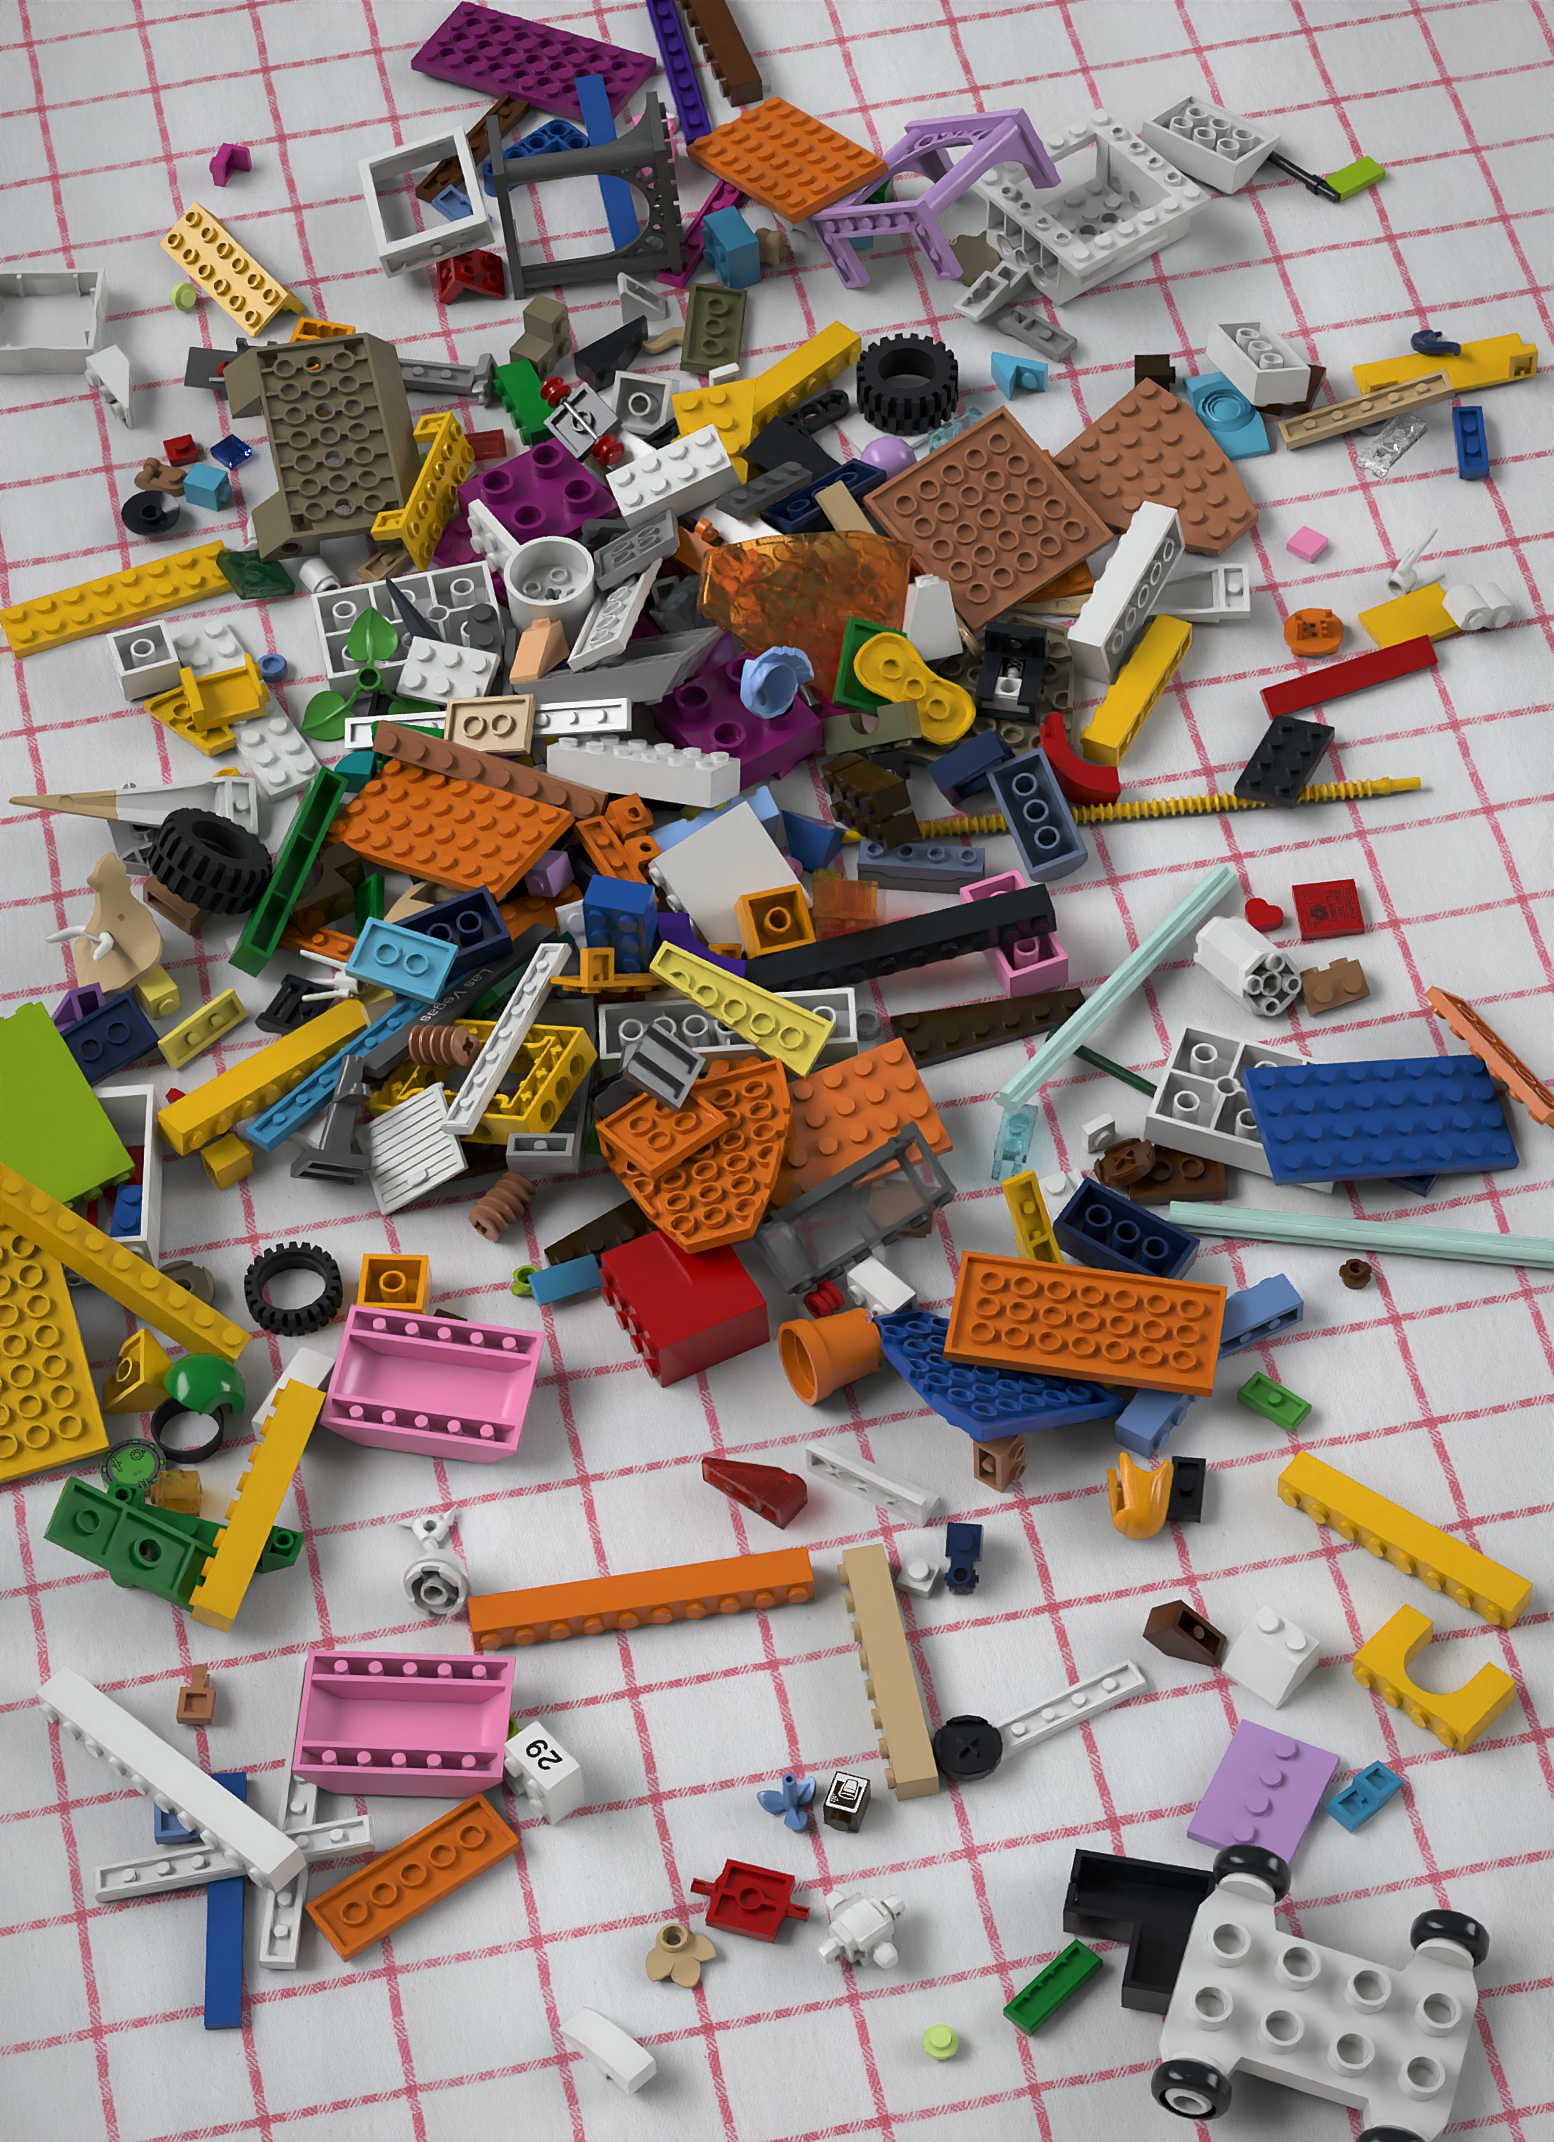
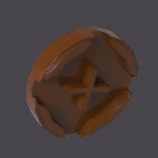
M1129 1138L1107 1148L1104 1151L1105 1157L1101 1161L1099 1158L1095 1161L1093 1171L1101 1185L1108 1188L1121 1187L1141 1179L1151 1171L1156 1164L1158 1155L1150 1140L1145 1139V1142H1141L1140 1138Z

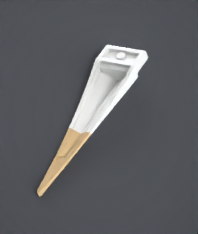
M1248 563L1215 564L1168 577L1146 619L1155 620L1159 613L1182 621L1219 623L1220 619H1250ZM1093 593L1058 598L1040 603H1020L1008 612L1080 616L1083 604L1085 602L1088 603Z
M220 776L119 790L14 796L9 800V803L13 805L154 828H161L168 814L177 809L188 807L191 810L192 808H199L202 811H211L220 817L231 819V822L237 825L240 824L246 828L247 832L254 834L256 837L259 834L255 778Z

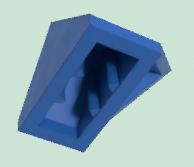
M781 810L791 858L801 862L803 871L820 877L845 845L841 841L846 833L844 831L847 830L825 820Z

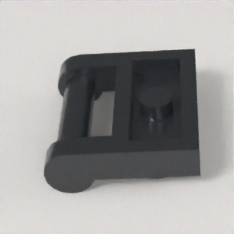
M287 974L281 981V989L266 1011L258 1015L255 1024L264 1032L274 1031L286 1036L325 1013L334 998L304 1002L302 1000L304 995L334 991V989L292 974ZM296 994L281 1018L277 1017L290 996Z

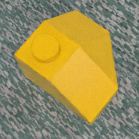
M144 1327L124 1342L118 1354L123 1359L117 1368L116 1374L109 1373L104 1383L103 1412L106 1414L155 1411L162 1402L172 1397L164 1387L163 1378L173 1363L152 1332Z

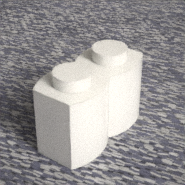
M1483 582L1475 586L1470 584L1455 585L1449 588L1442 602V606L1462 630H1477L1482 626L1486 628H1501L1509 622L1515 609L1497 584L1493 582Z

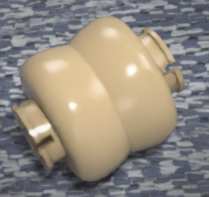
M764 227L756 230L755 236L759 240L760 263L766 262L772 266H777L781 264L783 258H788L789 255L786 253H790L791 244L790 241H787L783 231H771Z

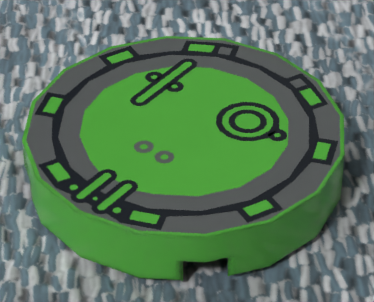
M130 1438L116 1443L111 1447L110 1451L105 1453L100 1465V1474L104 1487L107 1490L111 1481L114 1480L143 1488L145 1497L152 1495L160 1489L168 1471L164 1452L156 1443L143 1438Z

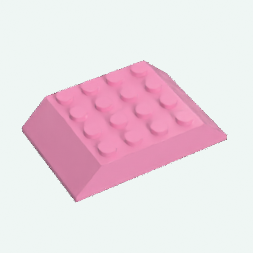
M351 1304L322 1410L320 1424L357 1445L489 1464L517 1454L546 1334L537 1331Z
M308 1650L292 1767L293 1774L331 1793L471 1798L479 1792L497 1785L503 1781L505 1760L503 1744L507 1742L516 1657Z

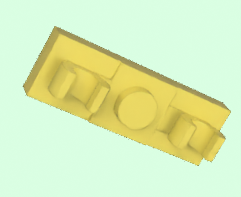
M228 988L157 1042L158 1047L170 1067L177 1070L247 1017L248 1014L235 990Z

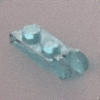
M1024 1104L1014 1115L1005 1113V1110L1003 1111L994 1148L992 1179L999 1180L1002 1176L1003 1160L1014 1161L1011 1177L1022 1172L1023 1163H1026L1038 1115V1106Z

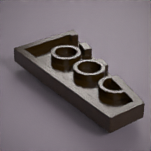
M631 1198L544 1249V1256L548 1266L552 1267L594 1254L598 1267H601L602 1253L660 1228L645 1215L636 1201Z

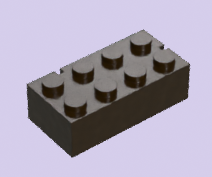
M854 752L821 766L824 776L821 778V782L826 793L830 795L832 801L830 811L836 822L842 823L849 829L859 833L862 837L868 838L888 851L921 836L914 810L910 809L897 816L892 815L912 805L904 779L867 759L865 760Z

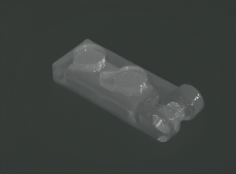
M1409 412L1399 414L1359 454L1356 466L1363 470L1369 469L1373 471L1372 474L1383 479L1387 475L1389 468L1427 432L1428 422ZM1376 456H1378V457H1380L1381 459H1380L1379 461H1377V460H1375L1374 458H1375Z

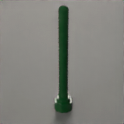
M1056 1024L1052 1027L1045 1043L1062 1027L1061 1025ZM1081 1045L1073 1053L1075 1056L1154 1098L1158 1086L1084 1045Z

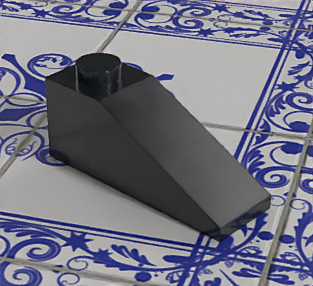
M642 315L574 353L576 375L583 382H587L596 393L613 385L616 371H626L642 349V341L647 342L649 339L647 318Z

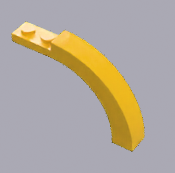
M1028 1169L1002 1181L1003 1192L1017 1236L1013 1238L1020 1258L1065 1264L1052 1229L1036 1173ZM1095 1381L1106 1389L1118 1385Z

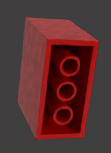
M658 1229L601 1254L602 1268L599 1269V1275L604 1284V1288H601L603 1299L608 1307L613 1305L615 1308V1316L620 1328L629 1331L631 1335L630 1342L636 1354L642 1353L649 1376L651 1378L656 1377L662 1388L770 1341L767 1303L730 1243L688 1254L661 1229Z

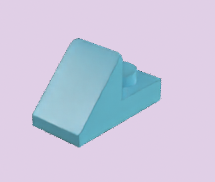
M992 352L991 376L1005 397L1010 401L1017 386L1045 392L1048 385V364Z

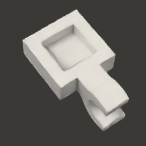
M583 899L555 908L561 934L568 931L576 940L573 942L576 955L579 954L580 959L581 948H587L582 906Z

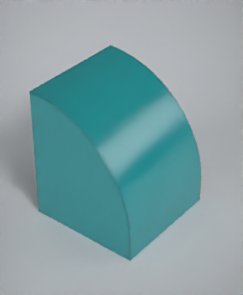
M375 751L355 752L338 762L334 772L349 780L344 792L359 793L378 774Z

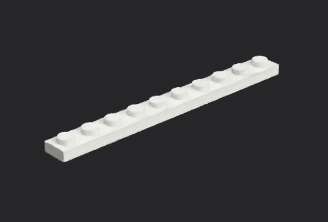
M619 698L536 704L532 737L631 731V700ZM446 711L345 718V748L348 750L372 749L371 725L377 720L444 729Z
M308 1655L299 1656L277 1820V1829L279 1831L315 1824L319 1787L294 1775L292 1772ZM306 1863L307 1865L277 1894L268 1888L259 1955L260 1968L296 1969L309 1863Z

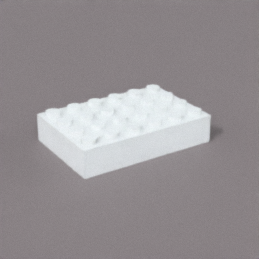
M487 560L391 579L445 643L470 648L467 620L469 610L480 603L493 606L498 615L504 667L505 633ZM386 580L310 594L330 691L339 693L344 698V701H349L354 688L358 685L356 680L357 672L369 663V660L364 662L355 661L347 648V638L351 627L356 619L369 607H374L393 626L398 637V646L394 654L387 660H375L374 667L381 674L383 684L391 692L395 690L413 640L386 586ZM361 691L357 699L370 697L373 694H366Z
M1182 1021L1146 1117L1143 1140L1147 1139L1151 1143L1273 1177L1241 1075L1244 1069L1328 1064L1330 1062ZM1336 1181L1298 1185L1331 1194Z

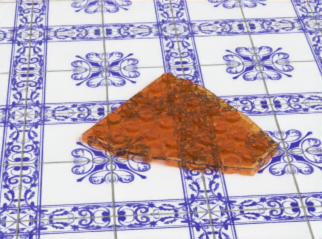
M860 530L772 535L707 549L703 556L696 610L706 618L714 620L717 627L725 633L730 631L743 642L741 646L757 657L774 646L780 648L783 646L795 647L802 650L808 656L807 659L811 662V668L814 672V679L803 683V685L807 687L810 684L823 692L824 698L833 702L847 619L855 617L902 631L913 544Z

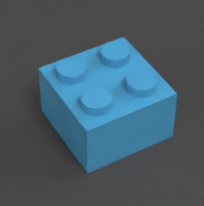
M733 205L703 216L704 229L701 230L705 243L703 257L706 264L712 266L715 270L719 283H724L728 288L743 289L761 282L759 240L736 207Z

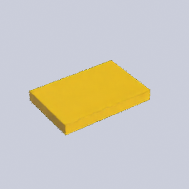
M1438 582L1371 608L1358 615L1359 623L1380 650L1428 634L1432 643L1462 630L1442 606L1446 593Z

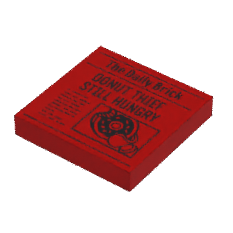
M1354 879L1292 885V897L1301 940L1364 934V922Z

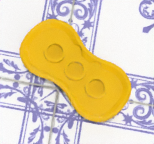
M883 632L870 638L857 652L853 664L855 674L861 684L873 693L883 696L894 703L902 701L916 702L922 737L925 740L939 745L949 744L962 737L972 726L976 716V708L969 693L959 685L945 680L932 672L925 665L914 645L905 637L891 632Z

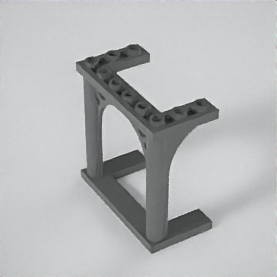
M657 91L646 92V108L638 124L627 134L612 142L594 147L504 160L497 115L486 116L493 177L515 300L526 299L525 290L616 277L620 272L629 275L671 268L672 275L680 276L683 274L682 264L688 262L685 246L680 247L679 244H683L685 240L682 225L677 226V224L682 222L680 205H674L673 201H679L677 184H671L670 181L676 180L674 162L668 163L667 160L672 159L673 154L671 141L665 142L664 140L670 139L668 122H662V120L667 119L665 103L658 101ZM645 167L653 169L647 177H636L638 171ZM585 175H610L632 183L646 197L649 204L647 223L641 233L624 247L601 255L522 266L515 219H513L508 187ZM653 183L654 188H648L647 185ZM659 224L660 228L654 229L653 226ZM654 236L650 242L647 243L645 241L646 238Z

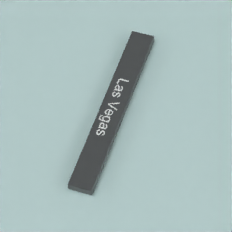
M537 923L533 924L512 941V954L476 969L437 999L435 1005L431 1004L364 1056L362 1058V1062H364L363 1074L378 1079L384 1077L410 1056L408 1040L410 1032L415 1025H434L435 1027L440 1025L447 1027L468 1011L493 986L535 956L541 944L552 943L559 937L556 929Z

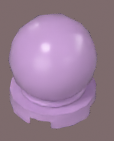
M884 436L871 441L865 447L860 458L865 463L885 470L888 476L886 482L917 462L911 446L901 438Z

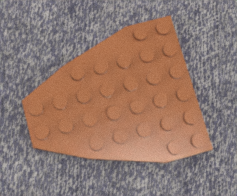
M1147 377L1052 458L1053 464L1103 523L1120 529L1121 535L1127 533L1131 526L1133 514L1139 511L1144 501L1177 509L1186 546L1183 551H1198L1209 556L1219 557L1259 522L1258 513L1234 465L1192 408Z

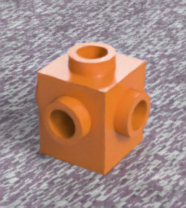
M638 793L610 802L604 818L623 846L625 840L639 836H648L654 824L652 812L643 805Z

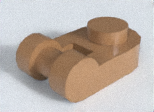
M150 457L145 461L143 471L139 472L135 477L134 483L142 490H158L169 493L173 497H179L185 494L183 481L188 474L180 468L161 464L157 459Z

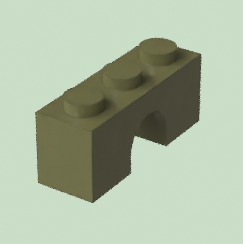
M902 701L877 707L878 724L871 733L864 729L861 714L847 713L821 719L827 755L839 756L840 758L851 752L857 754V752L866 750L867 754L885 751L884 746L894 744L895 749L913 746L912 740L923 738L917 703Z

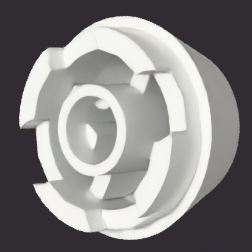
M443 1549L430 1550L409 1566L404 1574L403 1584L408 1595V1604L416 1612L426 1617H430L431 1613H447V1617H451L462 1608L470 1596V1583L466 1565L458 1555L451 1551Z

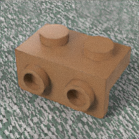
M1347 957L1330 962L1329 969L1319 972L1318 967H1313L1300 972V979L1302 981L1300 990L1310 1016L1371 995L1358 959L1348 962Z

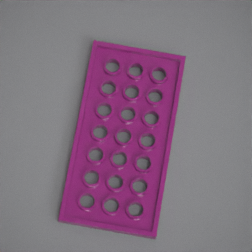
M462 1L411 60L412 70L501 97L507 94L514 101H516L514 97L529 101L531 106L581 121L584 120L575 87V78L602 74L614 120L657 67L656 58L644 55L643 53L630 51L619 46L610 45Z

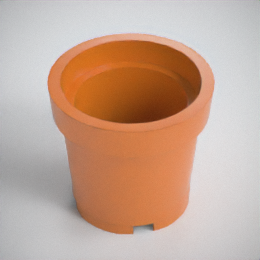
M856 1308L808 1321L801 1318L784 1322L780 1325L778 1330L780 1358L788 1381L802 1402L807 1405L816 1404L830 1397L832 1391L882 1370L883 1365H878L879 1360L884 1358V1351L881 1348L882 1340L875 1323H867L863 1317L868 1315L866 1310Z

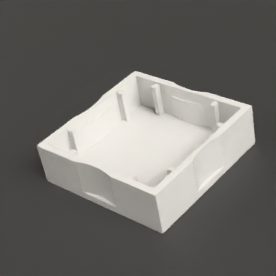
M104 268L61 269L55 271L32 269L0 270V375L85 374V371L88 370L85 358L101 351L109 295Z

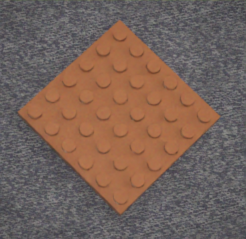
M1004 405L864 496L862 501L864 506L922 575L933 574V576H939L940 579L949 582L954 611L972 635L984 628L987 622H993L1111 543L1115 536Z

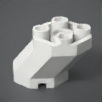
M1213 917L1196 934V944H1199L1198 953L1194 952L1193 961L1208 979L1218 984L1249 1012L1256 1015L1274 1016L1280 1014L1296 998L1302 984L1299 978L1300 970L1286 952L1279 950L1244 919L1239 917Z

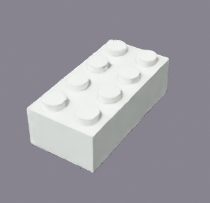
M1263 319L1210 323L1206 355L1252 405L1264 407L1273 403L1291 405L1294 402L1306 401L1311 369Z
M713 423L605 475L630 530L670 507L676 517H679L742 486Z

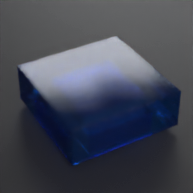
M234 434L229 435L210 448L211 456L229 470L252 456L251 448Z

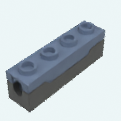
M861 839L857 861L858 887L960 895V888L985 880V848L905 843L888 851L871 840Z

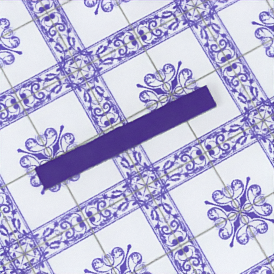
M645 0L687 147L693 144L697 138L711 134V126L674 0Z

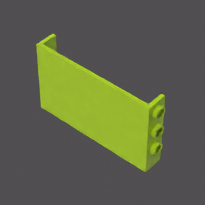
M42 1001L35 1005L29 1002L19 1007L15 1011V1015L7 1019L0 1017V1161L73 1211V1205L83 1200L86 1203L96 1200L103 1195L102 1190L112 1185L118 1188V1185L128 1183L132 1179L131 1175L134 1174L135 1164Z

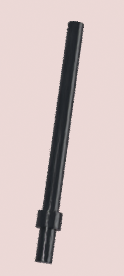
M1272 151L1266 158L1267 161L1305 184L1306 189L1315 195L1321 194L1333 203L1338 201L1340 193L1326 185L1325 180L1316 174L1311 175L1275 151Z

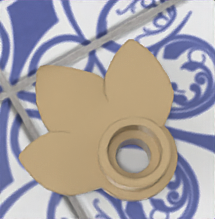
M669 1923L658 1932L656 1947L646 1957L647 1975L652 1982L660 1981L670 1975L672 1981L684 1988H694L701 1976L700 1963L716 1958L714 1946L708 1938L690 1934L684 1926L678 1923ZM671 1940L680 1941L677 1945L668 1944Z

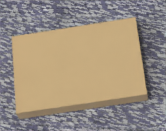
M533 694L448 699L443 739L494 756L530 755L537 698Z

